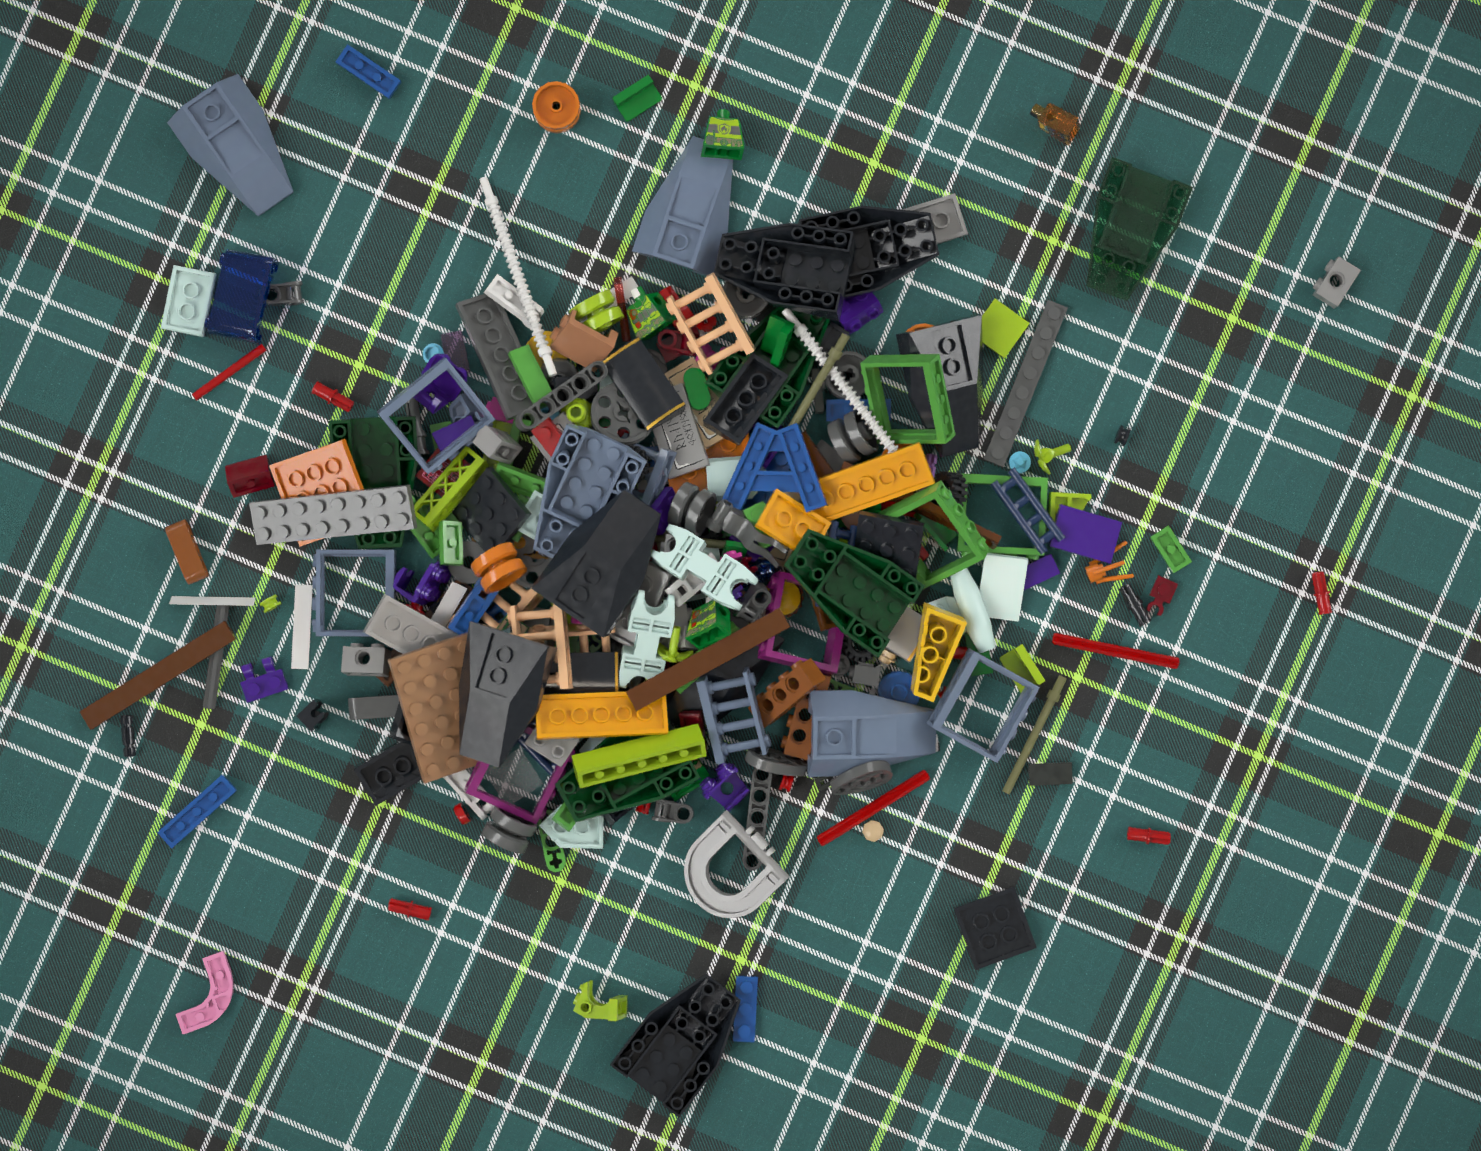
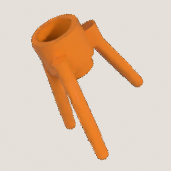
M1127 541L1118 544L1115 547L1114 553L1125 546ZM1093 560L1089 562V566L1085 567L1090 583L1096 582V584H1100L1102 582L1134 577L1133 574L1103 577L1106 576V571L1124 565L1125 561L1103 567L1102 563L1098 564L1101 561Z

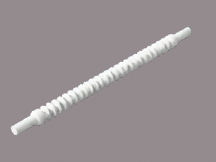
M482 177L479 180L486 197L484 202L486 207L489 208L488 212L491 213L490 218H493L494 229H497L496 235H499L500 246H503L504 257H507L506 263H509L510 274H513L512 279L515 280L516 291H519L520 302H523L522 308H525L526 319H529L528 325H531L532 336H535L534 342H537L538 354L543 358L549 377L557 375L551 358L552 350L550 346H547L549 342L545 341L547 336L543 335L545 331L541 329L543 325L539 323L540 318H537L539 315L538 312H535L537 308L533 307L534 301H531L533 297L529 295L530 290H527L528 284H525L527 280L523 278L524 273H521L522 267H519L521 263L517 261L518 256H515L517 252L513 250L514 245H511L512 239H509L511 235L507 233L508 228H505L507 225L503 222L505 218L501 217L503 213L499 211L501 207L497 205L499 203L497 196H494L488 178Z
M786 308L782 311V314L788 321L795 324V335L801 337L800 341H804V346L809 347L808 351H812L811 355L816 356L815 361L819 360V366H823L828 358L826 357V352H822L823 347H818L819 342H815V337L810 336L811 332H807L808 328L806 325L801 324L792 311ZM833 366L828 376H831V381H835V386H839L838 390L843 391L842 395H846V400H850L849 405H854L853 410H857V415L862 416L861 420L866 421L865 425L868 424V429L873 430L872 434L877 435L876 439H880L881 445L884 444V449L888 450L887 453L898 450L899 446H895V441H891V436H887V431H883V426H879L880 421L875 420L876 416H872V411L867 410L868 406L863 405L864 401H860L861 397H857V392L852 391L853 386L849 387V381L846 382L844 380L845 376H841L842 372L837 371L838 367Z

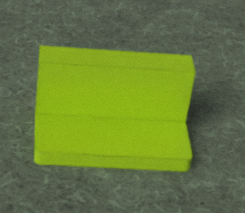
M1020 644L999 658L1006 669L1035 685L1045 682V679L1023 644ZM1013 680L1020 693H1022L1025 686Z

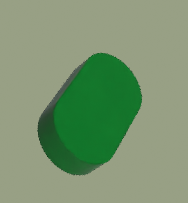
M699 368L688 369L684 373L683 383L691 407L694 410L702 411L709 406L711 397L708 386L705 384V375Z

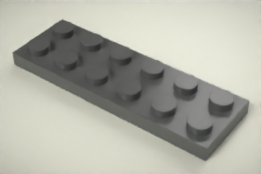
M486 294L456 303L455 307L506 420L516 418L519 413L531 406L532 402L508 356L509 351L520 348L521 345L504 307Z

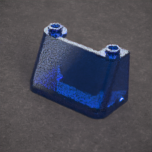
M227 249L220 256L219 265H222L211 313L205 319L204 328H207V332L211 335L260 345L262 335L258 327H263L262 319L271 281L273 282L274 280L271 274L278 271L279 261L273 257Z

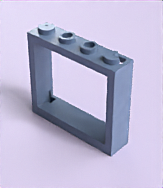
M445 357L377 411L378 415L427 474L430 472L433 474L443 467L441 463L446 459L452 460L460 453L459 449L462 446H469L473 443L477 432L485 425L491 427L494 425L492 422L496 420ZM447 370L484 417L426 463L389 416Z
M316 549V554H313L312 560L313 567H316V576L312 577V587L316 589V597L312 598V610H316V619H312L313 632H316V636L371 637L364 633L363 630H325V557H386L385 594L396 600V590L393 588L396 576V550Z
M968 648L926 724L998 763L1002 755L1006 754V747L1009 741L1015 738L1017 727L1028 714L1027 709L1036 700L1035 696L1040 687ZM978 661L1025 686L990 750L943 726Z

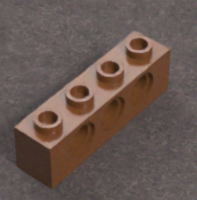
M812 658L805 662L802 660L797 661L791 666V672L789 670L778 677L780 680L778 683L776 681L765 688L767 691L765 694L761 692L756 696L764 728L776 722L826 680Z
M823 674L826 680L815 689L828 690L831 675ZM807 697L794 706L795 711L793 715L789 714L786 727L790 728L788 736L783 735L780 748H784L783 754L808 760V755L811 753L812 715L809 719L804 720L800 718L799 711L803 708L808 709L809 698ZM795 730H804L806 733L803 740H796L793 737Z

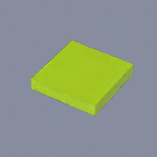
M994 299L982 315L983 344L1002 358H1005L1030 323L1000 301Z

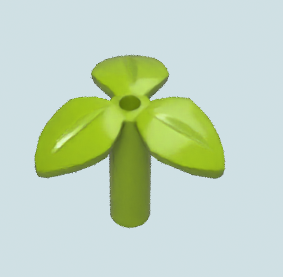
M1039 439L1035 441L1034 453L1036 457H1039L1038 464L1048 475L1051 473L1046 463L1050 462L1054 457L1071 452L1069 444L1053 449H1040Z
M673 626L669 649L661 643L658 644L657 653L662 657V660L677 663V661L681 662L693 655V650L681 653L677 651L681 627Z

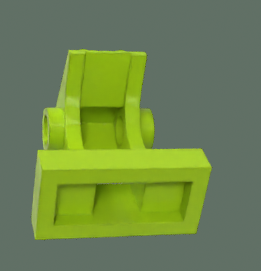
M593 980L580 985L579 989L582 991L577 993L573 1001L575 1005L574 1012L584 1018L607 1019L608 1021H619L627 1017L628 995L615 996L610 998L607 1004L599 1003L593 996Z

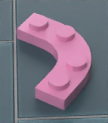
M224 951L202 958L211 988L208 997L202 1004L176 1014L182 1034L208 1026L216 1021L229 1006L233 995L234 983Z

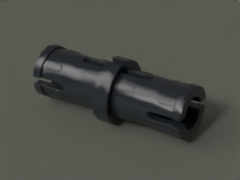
M1128 583L1125 587L1123 586L1118 590L1128 605V611L1131 610L1139 627H1141L1145 623L1150 622L1151 618L1142 605V599L1139 600L1131 586L1132 584Z

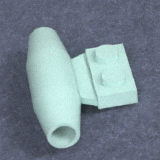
M965 568L950 576L954 597L946 596L928 604L963 617L967 625L962 636L967 631L978 652L982 653L996 648L993 630L979 588L968 569Z

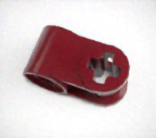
M666 329L659 334L658 345L662 350L696 357V352L692 353L687 348L688 338L685 333L681 334L680 331ZM693 333L696 339L700 337L699 334ZM664 335H670L673 338V343L666 346L662 343L661 338Z

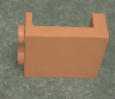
M573 309L569 315L565 314L559 323L560 327L553 329L550 335L552 339L550 348L583 367H587L595 361H603L614 348L619 333L611 329L606 336L575 320L577 311ZM592 367L593 372H595L598 369L596 367Z

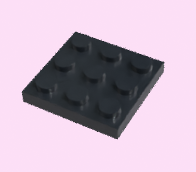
M493 467L485 469L452 512L459 522H462L464 528L484 552L499 544L509 542L531 515V512Z
M860 511L854 547L890 560L917 579L925 523Z
M1014 886L953 908L975 970L1037 948Z

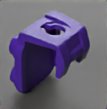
M435 354L432 356L422 371V374H424L445 357L467 383V371L451 362L447 354ZM446 370L413 396V398L431 413L435 414L448 405L450 401H454L462 389Z
M439 561L434 564L431 563L416 587L415 593L412 594L405 589L415 572L413 570L407 572L408 569L403 567L394 578L393 588L411 602L426 606L428 602H436L441 595V591L438 588L441 583L446 584L452 574L448 569V565H440Z
M725 762L716 767L717 776L715 778L707 776L699 785L701 786V793L706 800L711 796L725 810L730 812L750 791L736 774L738 772L737 767L733 763ZM723 782L731 783L733 785L732 793L727 795L722 793L721 784Z

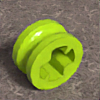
M276 594L259 604L264 607V613L281 605V602L276 600Z

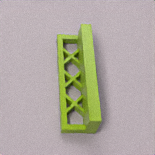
M465 446L415 503V516L434 533L439 527V522L444 521L485 469L490 466L473 450ZM467 454L475 458L470 466L462 467V460ZM451 472H459L458 480L448 483V476ZM439 488H444V496L440 499H434V492ZM430 504V512L425 517L417 512L423 505Z

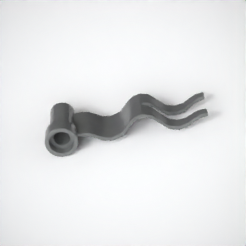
M722 499L713 515H710L706 520L705 525L714 532L719 533L722 529L735 536L747 550L765 557L777 568L779 563L773 555L753 541L772 545L785 554L788 549L774 538L756 530L753 523L731 510L733 507L731 502Z

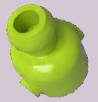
M576 398L561 409V413L565 411L568 420L575 425L590 429L593 426L590 417L592 403L587 400Z

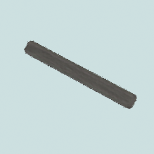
M216 605L214 627L223 621H228L230 605ZM224 648L209 656L203 708L206 709L216 708Z

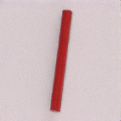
M260 344L192 393V396L196 401L267 351L263 344Z

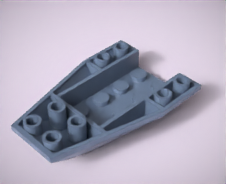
M239 74L216 82L181 106L167 122L191 158L258 217L294 193L264 111Z
M693 136L645 210L632 252L649 258L656 257L707 276L714 272L722 234L728 233L733 159L701 157L704 139Z
M566 424L548 463L533 550L553 558L572 531L622 491L626 490L632 494L647 460L629 446L587 427Z
M813 690L809 693L808 712L812 715L811 755H808L807 776H839L856 766L871 761L882 760L893 765L936 753V729L926 724L934 709L855 690Z

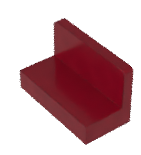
M267 455L225 466L227 484L233 498L275 486L269 469Z

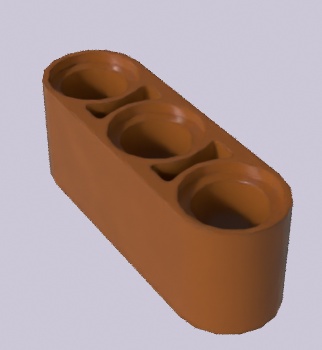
M183 519L166 526L167 537L187 584L190 585L209 577L208 570L187 520Z

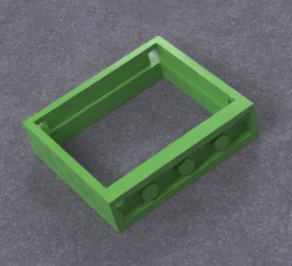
M940 354L870 355L860 363L861 374L865 383V394L869 402V411H872V416H876V421H880L879 426H883V431H887L886 435L891 436L890 440H894V444H915L917 442H920V444H946L955 436ZM923 366L935 429H891L879 367ZM876 439L877 444H880V439Z
M961 473L962 477L966 479L965 484L990 485L998 480L1000 485H1002L1011 478V476ZM1021 476L1029 487H1040L1039 501L1047 510L1048 478ZM966 500V502H962V503L964 504L963 509H964L965 515H966V504H967V500ZM1043 520L1038 522L1039 538L1046 531V524ZM957 532L956 552H961V556H965L971 553L972 550L968 545H965V540ZM996 547L994 550L991 548L988 550V553L1026 555L1028 560H1039V556H1044V553L1041 555L1037 549Z
M941 480L878 512L881 515L899 517L935 499L972 550L971 553L933 572H930L922 559L919 558L917 580L925 585L924 589L984 560L989 550L988 545L985 543L986 539L980 536L974 522L968 519L963 507L955 501L950 489L948 490Z

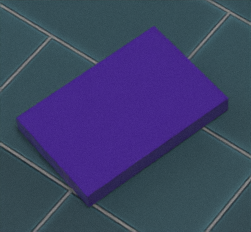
M1060 504L1055 523L1066 538L1058 542L1054 537L1049 541L1048 546L1111 564L1122 522Z

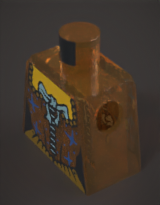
M1036 103L1030 112L1031 116L1038 119L1041 130L1070 146L1080 129L1078 117L1051 103L1046 108Z

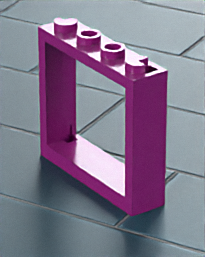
M782 571L772 574L771 580L768 583L771 602L765 609V615L780 608L784 582L800 585L792 574ZM838 627L828 631L823 663L814 661L822 674L833 675L838 672L844 634ZM775 636L757 645L759 647V659L792 666L799 660L803 662L808 660L772 651Z
M530 723L524 732L530 735L536 726ZM572 750L562 767L556 765L533 813L478 789L489 764L477 761L465 785V792L537 824L539 819L542 820L547 811L545 806L548 800L554 798L557 790L555 784L565 775L566 769L564 768L567 762L572 761L571 755H575L576 751Z

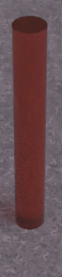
M615 277L613 281L617 306L620 307L624 318L620 320L622 341L628 342L631 341L622 277Z

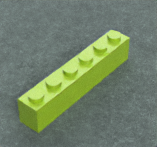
M698 724L670 730L665 735H650L571 755L579 788L707 756L705 741Z

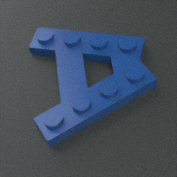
M757 422L722 499L728 500L733 504L734 508L742 511L751 491L773 492L775 489H778L782 492H798L806 513L827 506L798 423L776 431ZM769 451L784 452L791 471L760 470Z

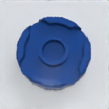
M891 672L884 676L879 683L877 693L880 697L917 705L920 697L913 695L910 689L912 675L907 672Z

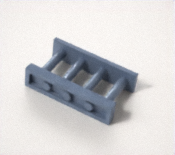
M624 433V435L621 438H628L629 433ZM636 443L633 445L641 447V450H645V455L654 460L655 465L653 471L645 475L644 480L648 483L645 492L641 493L634 489L632 495L651 507L664 489L677 452L663 448L659 452H655Z
M745 667L743 677L714 683L708 681L707 675L700 676L696 684L716 765L725 763L729 753L761 747L762 755H767L769 747H771V740L769 734L765 735L754 685H756L754 672L751 673L750 668ZM746 685L747 698L722 703L713 702L712 694H714V691ZM751 706L753 718L725 724L718 722L717 714L721 711ZM756 726L757 739L732 744L723 743L722 735H724V732Z

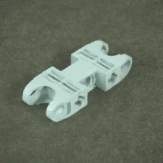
M669 524L666 530L674 536L676 540L675 548L670 552L660 551V553L652 550L651 557L667 572L682 581L690 572L706 582L701 590L704 595L720 605L739 611L742 604L736 601L732 595L733 587L741 582L746 584L749 582L756 585L759 580L743 564L727 554H724L720 562L703 553L707 545L704 540L686 529Z
M638 590L630 607L627 629L629 632H635L636 637L634 647L622 646L619 661V688H626L627 683H630L633 677L642 676L648 680L664 671L666 661L661 659L662 657L658 655L657 649L660 637L671 638L675 621L674 595L668 594L667 600H664L660 606L651 607L645 601V590Z

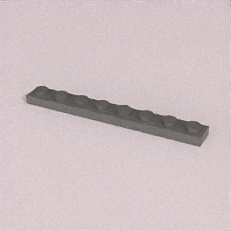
M1047 300L983 460L1002 468L1004 467L1068 307Z

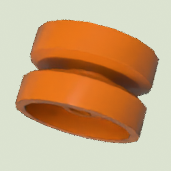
M558 81L548 82L541 86L534 94L532 102L533 113L539 125L546 131L563 133L573 128L578 122L581 113L580 101L574 89L566 83ZM555 104L559 105L560 108L558 110H554Z
M511 542L502 543L487 550L471 564V569L475 576L482 577L480 584L487 594L508 587L527 572V567L522 559L516 558L517 550Z

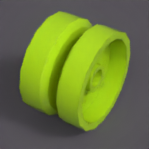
M610 289L582 301L569 311L570 313L573 309L576 310L575 320L579 322L584 321L582 324L599 333L607 330L624 318L619 306L608 308L615 301Z

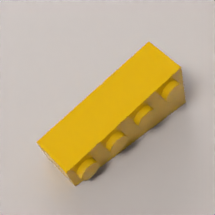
M925 602L923 604L910 689L913 695L934 702L967 622L959 615Z

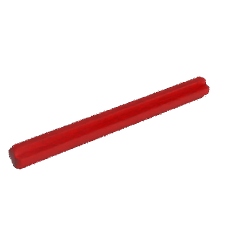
M1054 633L1052 638V644L1173 669H1177L1179 666L1178 657Z
M925 770L920 771L818 835V842L821 846H825L929 781L930 776Z

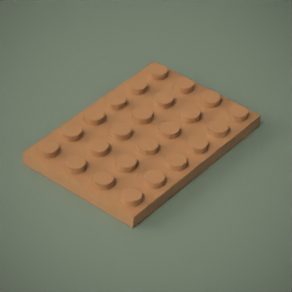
M468 632L388 659L421 778L425 784L471 768L478 761L459 755V682Z

